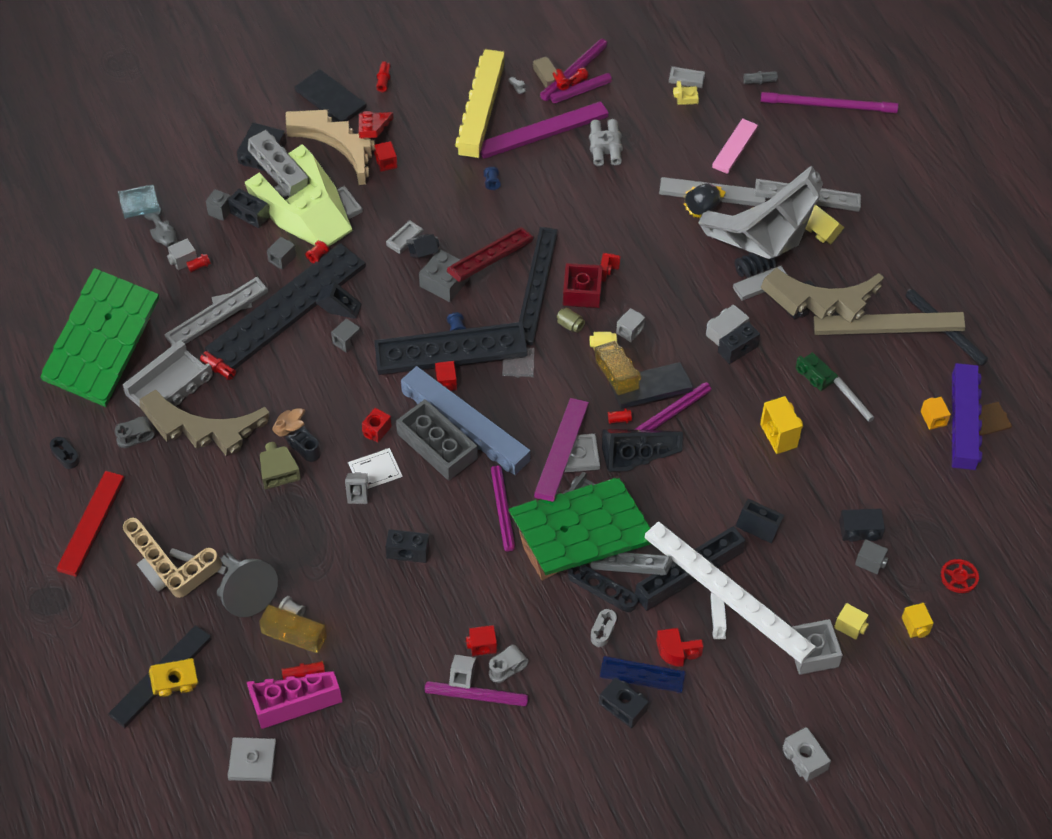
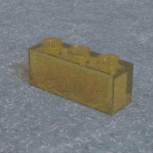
M616 341L595 347V361L618 395L639 389L640 373L633 367L631 359L626 357L623 347H620Z
M271 605L267 606L259 621L262 634L317 654L326 638L325 625Z

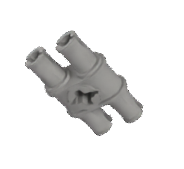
M615 119L608 121V131H601V122L599 120L591 121V133L589 135V140L591 141L590 152L593 154L595 166L604 164L603 154H610L612 165L621 164L622 135L618 129V121Z

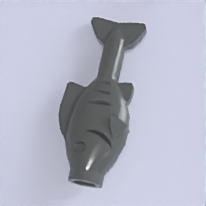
M161 208L144 214L146 219L153 220L156 224V228L150 230L152 238L156 242L163 244L167 248L177 243L174 227L169 224L168 220L162 222L160 219Z

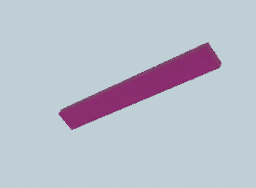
M598 102L484 140L480 153L483 159L589 124L593 120L607 118L609 113L602 102Z
M570 398L535 490L534 498L554 502L589 402Z

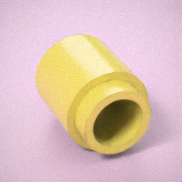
M593 332V336H590V347H593L594 350H612V348H616V333Z

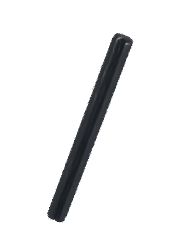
M910 289L905 294V297L922 313H939L915 290ZM943 331L980 366L986 364L988 357L959 331Z

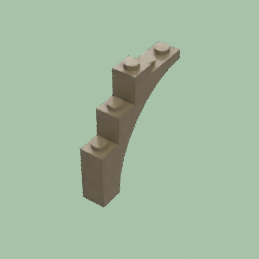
M776 267L764 278L761 288L793 316L797 312H803L808 307L821 320L827 315L831 316L836 311L851 323L855 319L859 320L864 315V308L871 298L870 295L873 293L877 294L881 290V283L884 277L878 273L870 280L856 286L828 289L802 283L786 275Z
M156 389L139 399L140 408L166 442L171 439H177L183 432L193 446L198 449L201 446H207L213 439L225 456L237 453L242 446V437H248L254 429L265 426L269 420V411L266 407L238 418L209 419L195 416L175 407Z

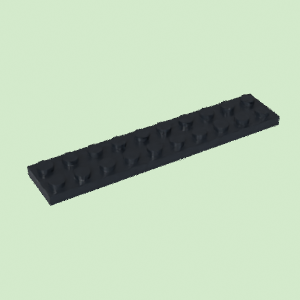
M341 243L321 257L319 262L316 261L206 346L205 351H208L217 359L221 358L224 360L223 363L232 369H237L317 306L316 301L322 288L334 282L341 287L366 267L365 262Z

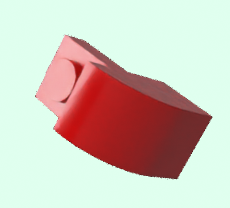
M678 628L658 630L656 641L659 654L668 664L683 667L684 659L693 660L702 656V639L681 642Z

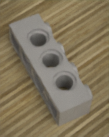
M264 130L249 138L248 151L289 197L307 186L308 177L306 173L291 159L286 150L276 142L273 135Z

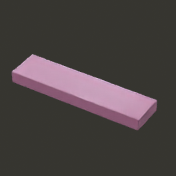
M742 119L713 162L712 168L728 174L756 132L758 125Z

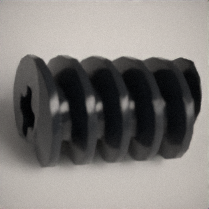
M749 253L735 259V268L740 277L744 275L746 278H750L751 274L753 276L757 275V271L763 273V268L765 271H768L770 267H776L775 257L768 259L755 253Z

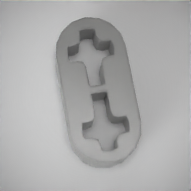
M145 558L137 563V566L158 592L166 587L165 583Z
M604 609L599 613L591 630L590 639L593 645L602 647L608 643L616 626L617 616L614 611ZM610 617L611 619L604 625V619ZM603 631V637L597 639V636Z

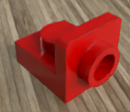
M603 253L601 260L602 282H606V277L611 274V269H619L621 256Z

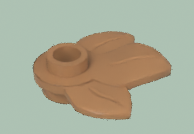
M296 408L292 411L287 410L281 413L272 428L273 432L282 437L304 426V422L300 419L306 412L305 409Z

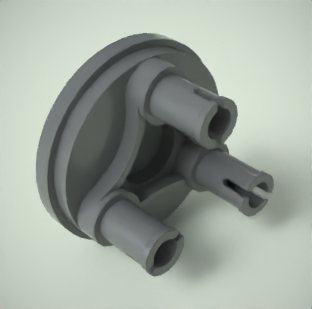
M227 553L226 555L229 559L224 555L221 562L228 568V572L225 574L221 586L217 590V595L221 598L225 609L231 614L238 617L253 616L264 610L274 598L278 587L276 571L266 561L260 559L241 561L232 554Z

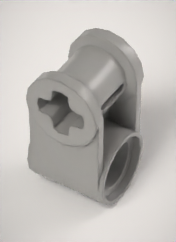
M511 645L490 660L489 678L493 682L501 683L513 674L523 670L528 664V659L516 645Z

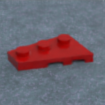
M365 111L359 114V138H377L383 131V126H387L389 121L394 119L393 112L372 113L371 111Z

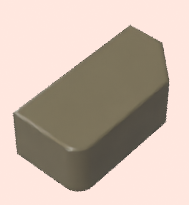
M548 57L533 61L534 71L545 88H547L555 81L552 73L555 72L558 75L555 67Z

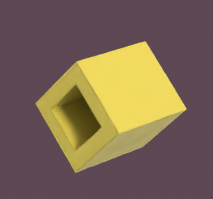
M846 603L836 620L834 628L856 640L859 634H864L869 626L866 623L868 614Z

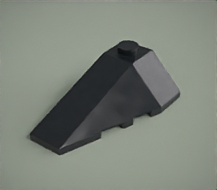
M603 429L602 451L607 471H629L636 466L645 465L655 459L664 458L682 451V431Z

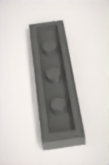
M620 553L593 561L590 565L593 570L667 575L673 560L671 556Z

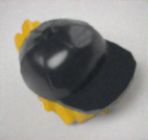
M710 183L692 187V190L685 192L684 205L687 206L686 210H689L690 215L693 214V217L701 218L702 213L712 211L719 205L720 198H724L726 192L721 190L722 187L714 186Z

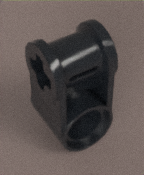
M304 426L292 435L286 436V441L290 447L296 450L305 460L314 462L320 458L319 442Z

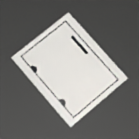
M390 448L348 462L352 473H368V489L403 477Z

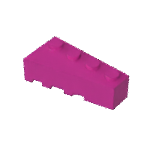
M334 672L308 674L303 678L291 676L286 677V680L278 681L266 679L265 682L261 683L247 682L261 729L342 702L340 688Z

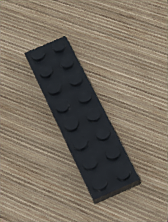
M523 322L374 340L378 375L412 371L416 366L420 369L435 368V363L454 361V365L527 356Z

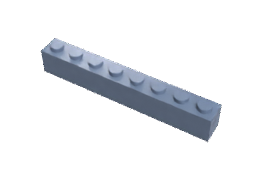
M416 366L401 379V390L406 397H411L417 404L426 399L477 445V450L483 451L490 460L499 463L505 471L516 475L530 462V450L419 367Z

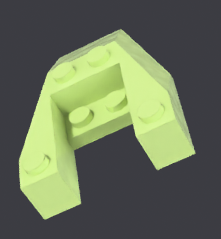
M302 144L288 153V155L306 173L309 185L284 200L260 173L247 180L245 184L249 194L268 203L270 218L278 227L314 246L315 242L320 240L329 247L353 230L336 186L315 157Z

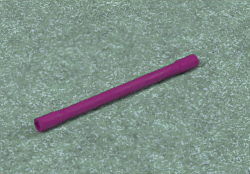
M770 92L761 93V102L861 109L886 113H897L898 103L783 95Z

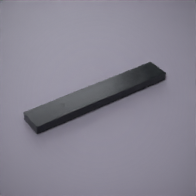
M195 625L156 665L194 658L212 640L211 636ZM149 673L108 713L109 717L123 728H126L157 696L153 695ZM169 675V680L172 681L176 675Z

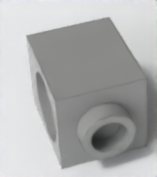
M630 308L617 321L616 333L632 342L644 329L645 317Z

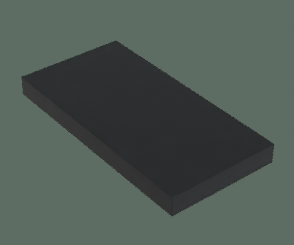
M320 69L295 86L296 92L320 110H327L328 116L336 122H347L366 108L364 101Z
M680 362L609 379V385L621 409L693 391V386Z

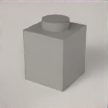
M188 238L168 247V260L171 265H175L177 270L187 267V261L197 258L196 250Z
M454 656L450 670L449 686L470 689L474 676V657Z

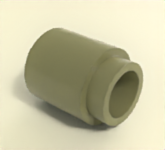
M568 307L561 309L557 314V323L571 332L579 333L585 324L582 316Z

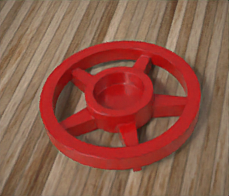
M953 559L945 563L940 574L945 587L956 593H969L975 589L979 581V573L976 567L962 559ZM952 564H959V568L953 571L946 569ZM962 564L969 567L974 574H968V572L962 568ZM944 573L951 576L952 581L950 583L946 581ZM975 578L974 584L968 587L967 579ZM953 585H962L964 589L953 587Z

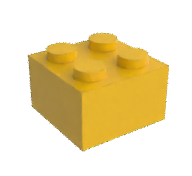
M786 396L765 402L760 425L775 453L779 454L797 448L803 423L796 416L793 404L788 402Z

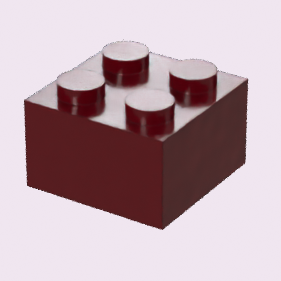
M566 263L563 289L564 306L599 308L602 265Z

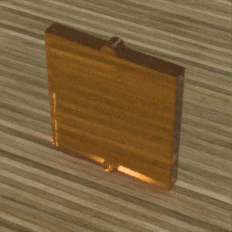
M999 402L982 406L981 415H979V420H982L981 431H979L980 435L983 436L1012 427L1006 417L1007 413L1003 411Z

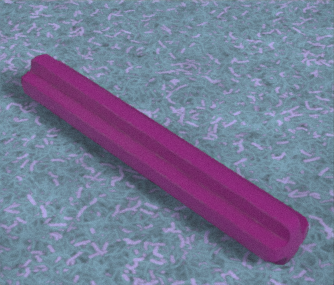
M605 73L571 86L567 90L555 92L550 95V99L554 104L608 84L612 81V77L609 73Z

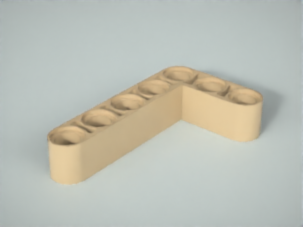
M129 518L123 524V530L175 597L186 596L219 571L222 566L217 552L212 548H206L177 569L137 518Z

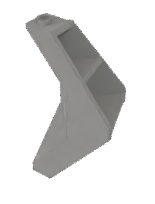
M811 166L767 202L734 216L707 211L702 213L699 225L707 236L768 259L777 257L799 245L812 210L820 199V191L823 185L821 176Z

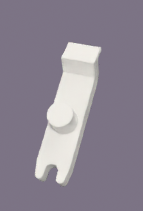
M711 592L713 639H726L724 601Z

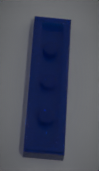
M603 656L600 678L613 680L616 677L626 683L682 693L685 671Z

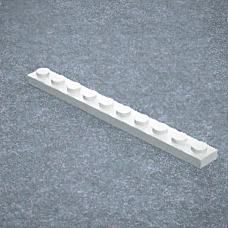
M659 521L645 533L646 540L666 556H671L676 564L798 662L802 663L815 650V646Z

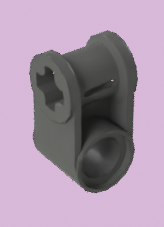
M144 416L120 423L115 427L116 441L121 448H128L142 442H147L154 437L149 420Z

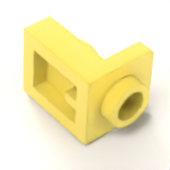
M677 81L673 94L674 98H677L678 105L698 104L697 87H682L681 81Z

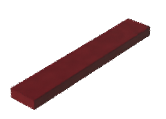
M519 227L447 268V273L458 282H461L533 241L534 236L522 227Z

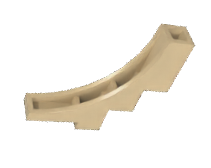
M327 110L286 112L288 137L311 138L336 148L353 165L359 185H366L365 177H369L368 167H365V164H368V158H372L371 151H374V140L359 138V134H353V128L349 129V121L332 122L331 117H328Z

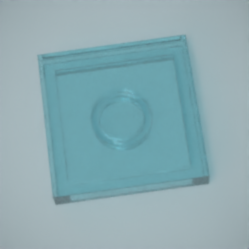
M153 185L118 192L124 218L160 211Z

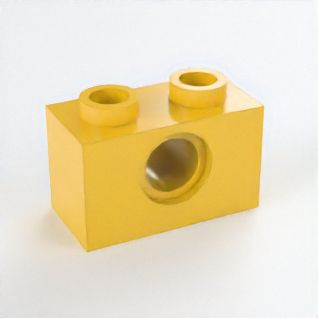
M193 658L153 665L149 670L153 695L159 694L160 697L169 696L172 692L179 690L181 693L190 692L198 683ZM176 675L179 678V682L172 683L168 676Z

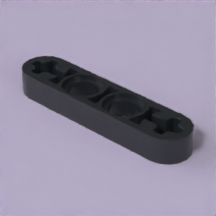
M585 565L568 569V578L571 582L622 611L632 612L636 609L637 596L628 589ZM577 570L580 571V574H579V573H577L576 575L573 574V571H574V572H576ZM590 579H597L599 584L592 586L588 581ZM609 588H612L616 590L617 593L613 596H609L606 594L605 591ZM632 600L631 603L625 604V601Z

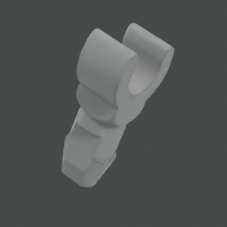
M514 77L509 78L510 84L514 86L518 94L526 92L522 87L525 85L523 81L516 80Z

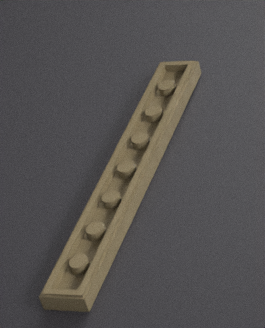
M963 312L863 315L859 320L855 319L851 323L841 315L825 316L822 320L818 316H814L815 335L965 331Z

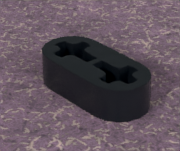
M55 437L50 441L51 452L63 467L73 469L79 464L77 452L65 438ZM57 445L62 446V447H63V450H60V448H59V447H56V446H57ZM68 455L73 460L66 459V456Z

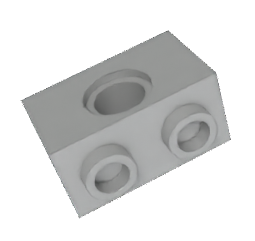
M807 727L785 738L783 752L788 759L793 761L797 773L803 776L806 782L828 770L831 761ZM801 753H806L809 757H803Z

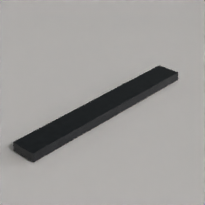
M540 227L519 318V322H523L526 345L533 346L558 229Z

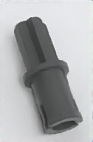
M759 71L758 73H745V77H743L744 84H762V82L778 80L777 72L762 73Z

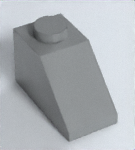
M348 473L345 479L348 504H367L368 473Z

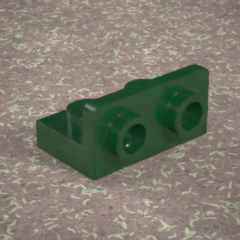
M813 352L805 358L801 355L797 357L795 367L797 371L804 375L811 385L820 391L833 384L834 380L838 377Z

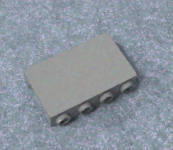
M179 340L126 381L123 387L125 395L139 407V399L155 389L175 406L179 405L189 394L194 393L203 383L208 382L213 374L211 365L208 363L206 365L202 364L186 350L185 343Z

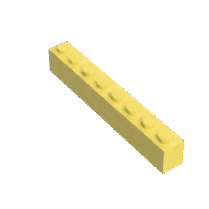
M484 49L483 56L479 57L480 67L476 68L475 74L477 78L473 79V90H470L469 93L470 102L467 101L466 103L467 113L463 114V125H460L459 128L460 137L456 138L458 155L479 158L504 67V52Z

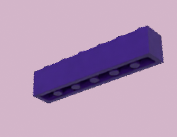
M955 363L952 372V468L975 470L977 464L981 463L982 451H979V447L982 444V435H979L982 427V420H979L982 405L979 404L981 389L978 388V385L981 383V373H978L977 365Z

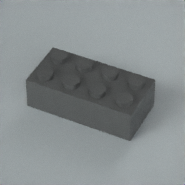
M426 399L396 420L397 434L448 481L477 459V445Z

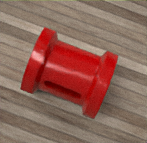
M318 240L315 242V246L308 250L305 255L314 264L316 261L319 262L320 258L329 252V248L324 242Z

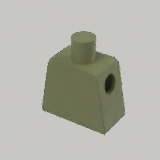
M275 442L267 443L265 445L266 451L260 453L264 489L301 480L299 468L288 448L285 446L277 448Z

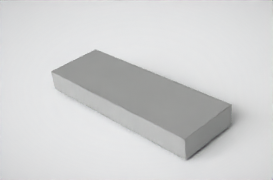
M781 266L777 267L779 270L786 274V272ZM775 268L733 284V289L742 301L765 292L761 288L764 278Z

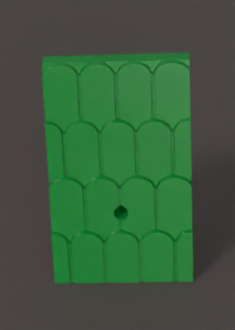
M94 268L81 291V296L73 308L67 324L53 347V352L42 370L41 380L106 407L150 320V316L159 300V294Z
M613 478L595 485L591 484L564 494H556L554 502L541 499L509 508V513L518 526L523 548L542 581L560 571L651 544L645 539V533L651 528L620 478Z

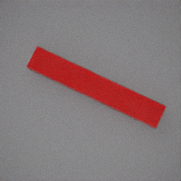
M105 471L57 566L58 572L77 577L123 484V475Z

